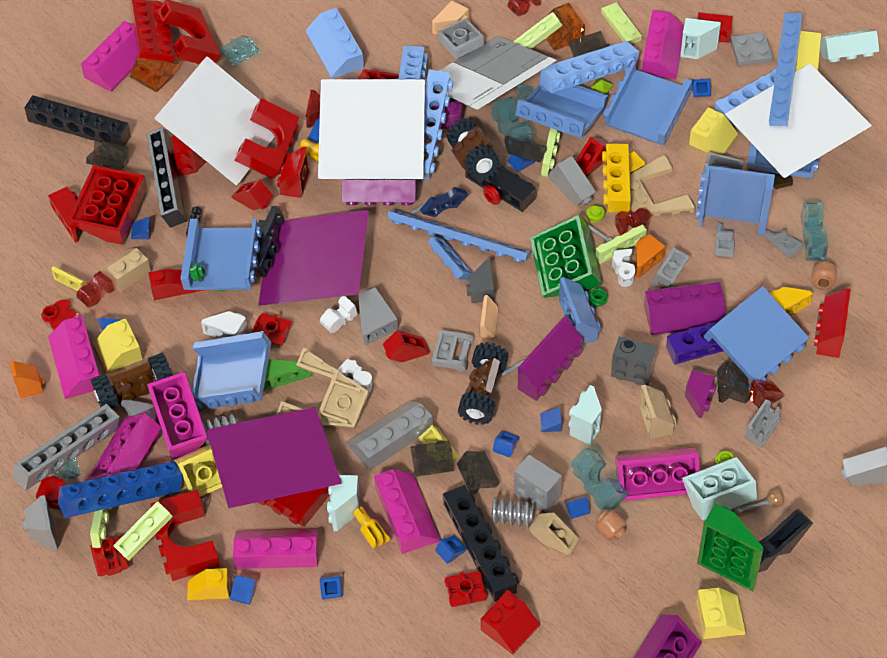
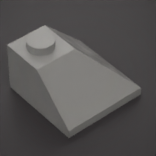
M43 495L24 511L23 529L24 532L28 531L31 539L55 551L58 548L53 519L46 497Z

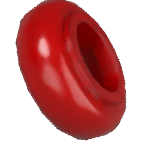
M486 185L483 188L484 197L489 203L498 205L501 202L500 194L495 187Z

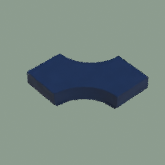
M453 187L444 195L430 197L421 207L420 211L424 215L436 217L446 209L457 208L468 196V193L464 189Z

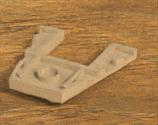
M665 155L630 174V212H616L619 220L643 218V215L650 214L660 216L661 213H671L673 215L680 214L681 211L695 212V206L688 194L653 204L641 183L642 181L672 172V166Z
M303 348L296 366L331 379L318 412L321 425L355 429L369 391ZM281 401L276 415L303 409Z

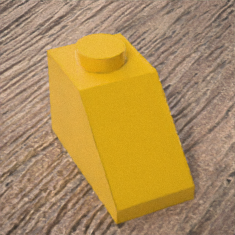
M782 287L778 290H773L770 295L789 316H792L811 305L813 293L807 290Z
M227 568L206 569L190 578L187 587V600L229 599L230 580Z

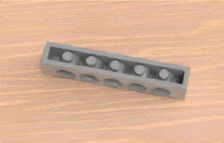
M105 404L16 462L12 478L25 491L114 433L117 430L120 416Z

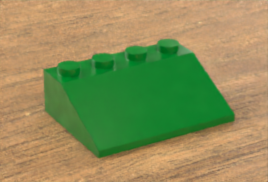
M579 215L530 237L543 298L559 296L560 278L563 277L581 284L584 291H589L602 285L589 226Z
M715 503L703 524L697 564L753 592L763 547L734 512L725 506Z

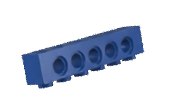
M172 461L61 486L58 505L64 517L69 518L180 492L183 474L176 462Z

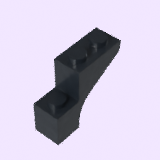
M800 509L793 511L768 536L759 541L763 547V553L758 572L766 571L777 556L791 553L812 526L813 522Z

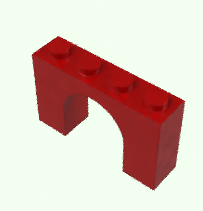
M165 0L158 10L162 23L181 28L192 36L182 34L173 46L178 59L201 64L208 57L216 63L221 54L201 9L172 0Z
M260 98L253 110L250 121L271 131L277 140V147L266 148L245 138L238 149L234 161L271 179H274L277 174L280 175L282 173V163L286 161L289 155L287 149L291 147L294 141L292 136L299 128V124H297L299 116Z
M329 487L265 500L259 503L271 507L278 515L283 514L288 517L293 524L305 527L330 496Z
M198 490L158 501L173 516L155 534L156 541L161 540L162 545L158 546L161 558L166 557L167 562L163 563L166 575L170 574L172 581L199 574L206 569L219 568V559L213 540L190 547L176 545L170 540L173 530L178 525L205 517Z

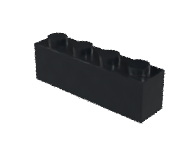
M500 165V168L497 167V173L493 172L495 176L492 177L490 175L488 180L484 178L483 181H480L479 178L475 180L465 170V178L482 188L486 185H492L499 192L501 200L521 212H524L536 199V187L532 183L520 178L517 174L508 171L502 165Z

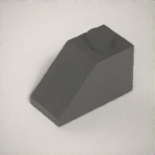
M485 260L469 277V285H466L467 296H471L472 303L483 302L485 295H488L494 301V285L490 260Z

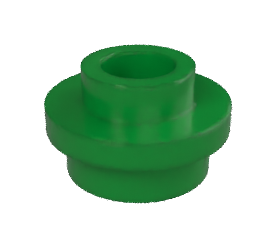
M195 263L194 266L190 267L192 279L199 282L203 281L206 276L204 267L199 263Z
M596 288L589 294V302L593 306L600 307L607 303L608 296L603 289Z

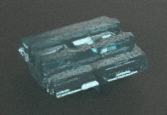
M244 35L235 40L233 38L230 39V43L220 48L221 53L234 66L260 52L255 43Z

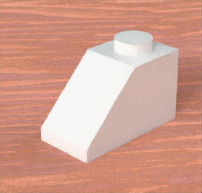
M230 311L205 318L201 321L203 333L218 339L243 335L247 330L246 317Z

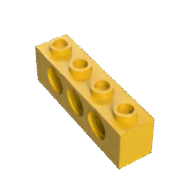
M606 144V151H602V162H606V165H603V176H606V179H603V191H607V194H604V205H607V212L629 213L630 175L628 144Z

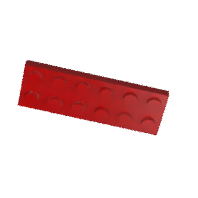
M131 0L130 5L139 58L174 63L175 54L170 27L168 24L162 23L158 13L163 3L157 0Z

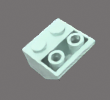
M686 18L680 57L699 59L716 50L721 22Z
M592 385L589 386L587 391L581 393L578 404L572 406L569 412L571 419L568 425L570 427V436L589 445L592 444L600 432L602 412L597 394Z
M339 475L342 484L329 487L330 501L327 503V512L329 513V523L333 525V531H338L354 518V510L359 508L360 493L358 476Z

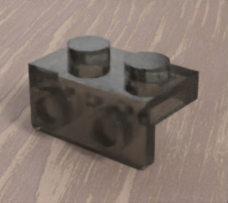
M601 31L568 42L573 57L610 46L609 43L606 44Z
M506 136L504 140L508 154L532 161L541 162L547 151L545 145Z
M95 140L94 151L86 157V164L122 170L128 164L129 148L102 140Z
M727 361L716 372L719 402L723 403L730 398L745 404L750 400L748 377L735 363Z
M448 440L429 444H417L410 447L415 477L454 471L453 454Z
M465 451L457 462L458 469L469 491H472L473 495L480 488H496L500 482L485 451Z

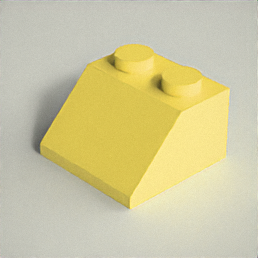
M708 107L691 129L689 145L706 153L711 152L724 155L737 138L738 133L724 114Z
M126 318L108 325L93 342V346L106 374L143 360L140 347Z
M210 444L174 460L183 474L182 481L188 492L198 490L201 497L222 487Z
M721 588L698 590L696 604L703 639L746 634L738 595Z

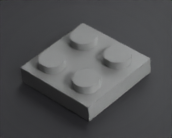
M765 32L730 37V43L738 66L772 62L773 56Z

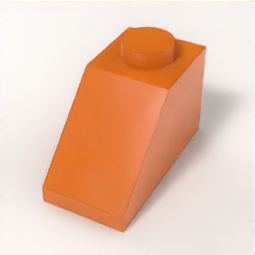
M650 234L640 238L636 243L635 261L637 278L643 276L665 257L666 246Z
M9 361L20 399L43 393L41 385L45 384L42 373L38 374L36 366Z

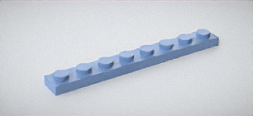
M802 13L784 14L769 126H788L803 20Z
M390 210L388 212L387 218L392 219V223L398 225L405 223L414 230H420L421 228L427 230L426 233L436 236L441 234L444 235L443 238L446 240L454 241V239H457L463 245L471 246L473 244L482 251L493 250L496 251L495 254L498 256L506 257V255H509L518 262L528 260L531 256L532 251L401 211Z

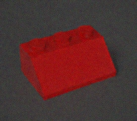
M845 289L826 296L824 304L819 305L818 315L821 316V320L817 319L816 331H819V335H815L813 345L817 346L816 354L840 357L845 336L851 289Z

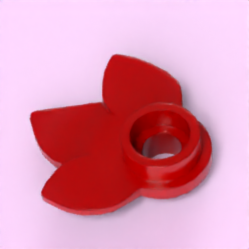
M70 300L56 301L54 305L46 306L41 313L42 320L45 323H49L54 330L64 320L80 315L76 311L69 309Z

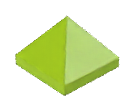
M598 78L589 89L607 95L613 84Z

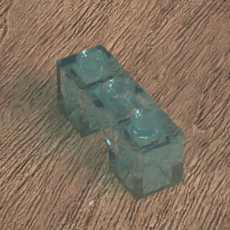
M513 97L493 102L490 113L493 121L497 122L499 132L503 133L506 145L510 146L512 151H517L533 146V133L527 122L513 123L519 121V116H516L517 104Z
M803 202L801 224L806 261L826 259L828 242L826 232H823L824 213L822 202Z
M584 448L570 463L574 475L583 482L584 489L592 495L595 500L594 503L599 509L614 510L628 496L617 479L606 478L601 483L600 472L607 464L597 450Z

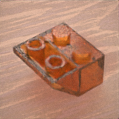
M570 3L553 8L549 14L553 12L563 26L545 38L551 48L555 51L584 40L585 24Z
M137 56L129 77L154 92H158L174 77L180 61L174 59L173 63L139 58Z

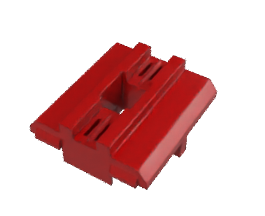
M262 313L257 318L251 333L263 331L272 344L282 346L286 336L289 334L292 321L279 318L278 314L272 316Z
M109 537L108 540L102 541L101 548H93L91 544L90 548L98 576H111L121 573L122 570L130 567L129 561L114 547L122 537ZM114 554V558L109 560L106 559V556Z
M462 571L460 575L445 577L444 582L451 607L486 601L487 596L484 591L481 572L475 571L464 574ZM470 588L467 592L461 591V589Z

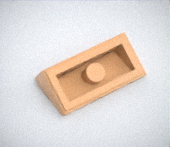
M485 295L483 299L480 336L495 338L499 308L488 295Z

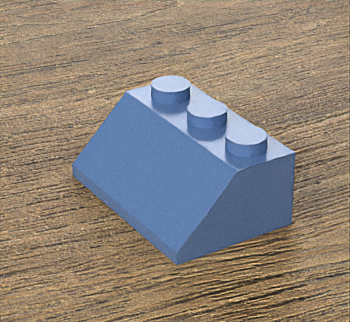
M564 277L560 278L559 302L564 316L570 320L581 335L583 344L597 341L598 332H601L599 322L594 319L595 312L593 306H589L587 291H584L582 285Z

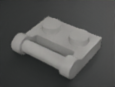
M440 330L432 357V365L465 372L467 367L466 359L470 345H472L474 340L473 336ZM457 342H462L459 360H453Z

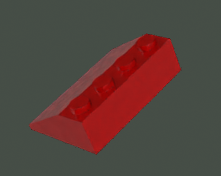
M93 165L67 222L106 242L123 245L147 191L145 175Z

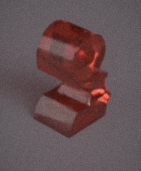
M509 0L508 8L517 16H521L528 12L531 2L535 6L541 5V0Z
M639 208L634 213L631 210L628 212L620 211V213L615 214V227L620 236L627 233L628 226L637 228L643 225L647 229L650 225L651 214L644 208Z
M99 271L93 275L91 280L87 281V285L82 286L78 290L76 297L85 306L92 307L100 302L103 289L107 293H111L115 289L111 279Z

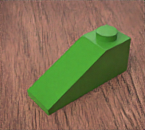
M269 359L263 392L311 377L312 374L309 371L298 368L296 366L297 361Z

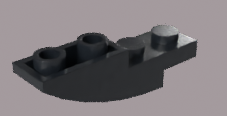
M271 206L266 220L258 221L262 234L261 237H258L260 249L259 252H256V256L258 259L257 267L263 277L267 276L272 267L274 257L278 253L279 247L275 240L284 222V215L278 206Z

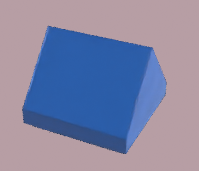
M579 496L564 501L571 519L590 514L587 497Z

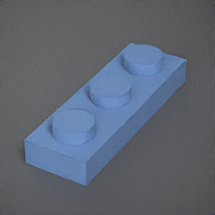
M431 236L428 243L431 245L432 251L443 259V264L453 271V275L457 279L469 280L472 271L443 238Z

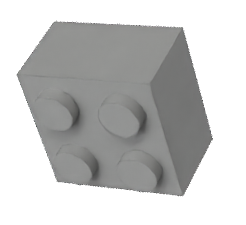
M528 455L514 471L515 494L519 498L529 501L532 505L535 502L537 510L547 513L561 497L562 476L531 455Z

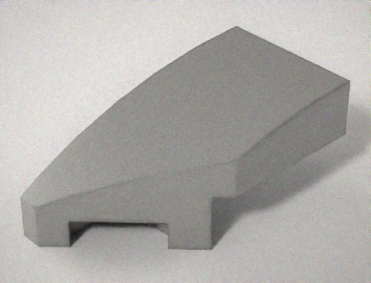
M718 223L714 255L733 257L734 233L726 231L722 228L723 224Z
M770 230L764 232L765 237L788 258H791L803 249V243L787 235L786 230H781L780 233H771Z
M132 400L121 401L120 406L124 407L129 417L145 413L152 420H156L157 413L154 405Z

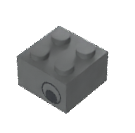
M619 336L612 357L611 377L634 382L637 385L649 386L655 368L657 346Z

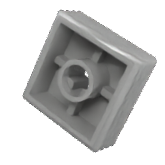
M467 18L437 32L439 42L456 59L484 45V36Z

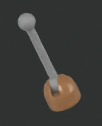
M582 212L578 214L587 223L589 229L605 239L606 243L613 240V238L605 236L589 225V219Z
M778 490L768 494L765 501L743 508L737 507L734 509V513L741 515L744 511L766 504L770 507L783 506L782 496Z

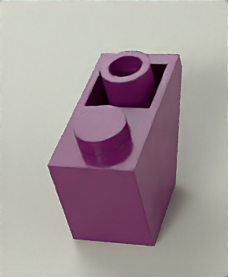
M692 370L686 385L685 397L696 415L702 418L704 411H709L711 404L709 398L714 396L717 385H714V376Z

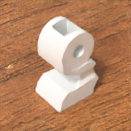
M632 249L616 250L612 256L611 267L614 268L615 274H618V283L623 287L631 286L635 278V267L633 264H630Z
M342 296L338 301V310L329 308L320 318V324L330 333H335L342 325H346V322L352 321L358 315L355 305L345 296Z
M347 358L337 370L347 378L353 377L354 382L371 392L373 388L371 374L362 371V367L358 366L355 360L352 361Z

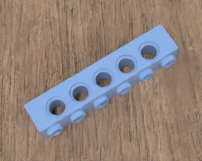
M628 41L551 64L541 70L539 82L550 93L558 92L626 70L627 66L630 67L632 61H636L637 66L639 51Z
M403 46L398 79L425 80L428 54L424 53L423 46Z
M776 69L765 76H761L753 83L747 84L740 90L732 92L729 96L719 99L715 103L714 110L725 115V113L770 88L775 82ZM726 116L729 122L733 125L732 121Z
M429 70L427 76L424 103V140L431 139L432 142L429 144L424 143V155L429 157L424 161L423 165L424 179H430L431 174H434L436 168L434 158L438 157L439 146L437 144L443 135L441 125L442 123L445 124L446 113L444 111L450 102L448 92L449 90L452 91L453 80H451V75L448 72ZM437 89L443 90L439 94L434 93ZM432 106L439 107L437 110L430 109ZM434 122L435 126L428 127L427 124Z

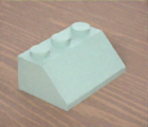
M861 30L821 37L820 52L823 59H828L829 62L840 61L841 57H846L848 60L855 59L860 54H863V57L873 56V52H879L877 30Z
M737 457L682 478L692 507L702 520L707 518L715 503L731 510L757 499L756 481Z

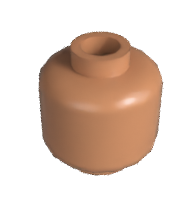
M822 261L814 265L812 269V283L819 289H829L835 285L837 269L832 263Z
M606 509L596 519V529L608 540L614 537L619 539L626 531L623 528L626 525V520L613 509L610 511Z

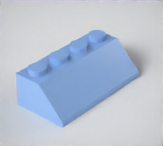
M337 8L320 13L306 29V34L331 79L363 69V53Z

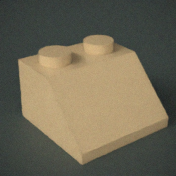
M137 248L127 249L99 268V271L120 293L146 277L148 272H151L148 259Z
M641 385L639 409L649 439L673 435L676 420L674 415L670 414L669 399H665L662 391L647 385Z

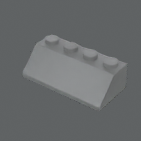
M408 401L348 440L346 445L370 471L417 440L419 436L433 425V418L421 403Z

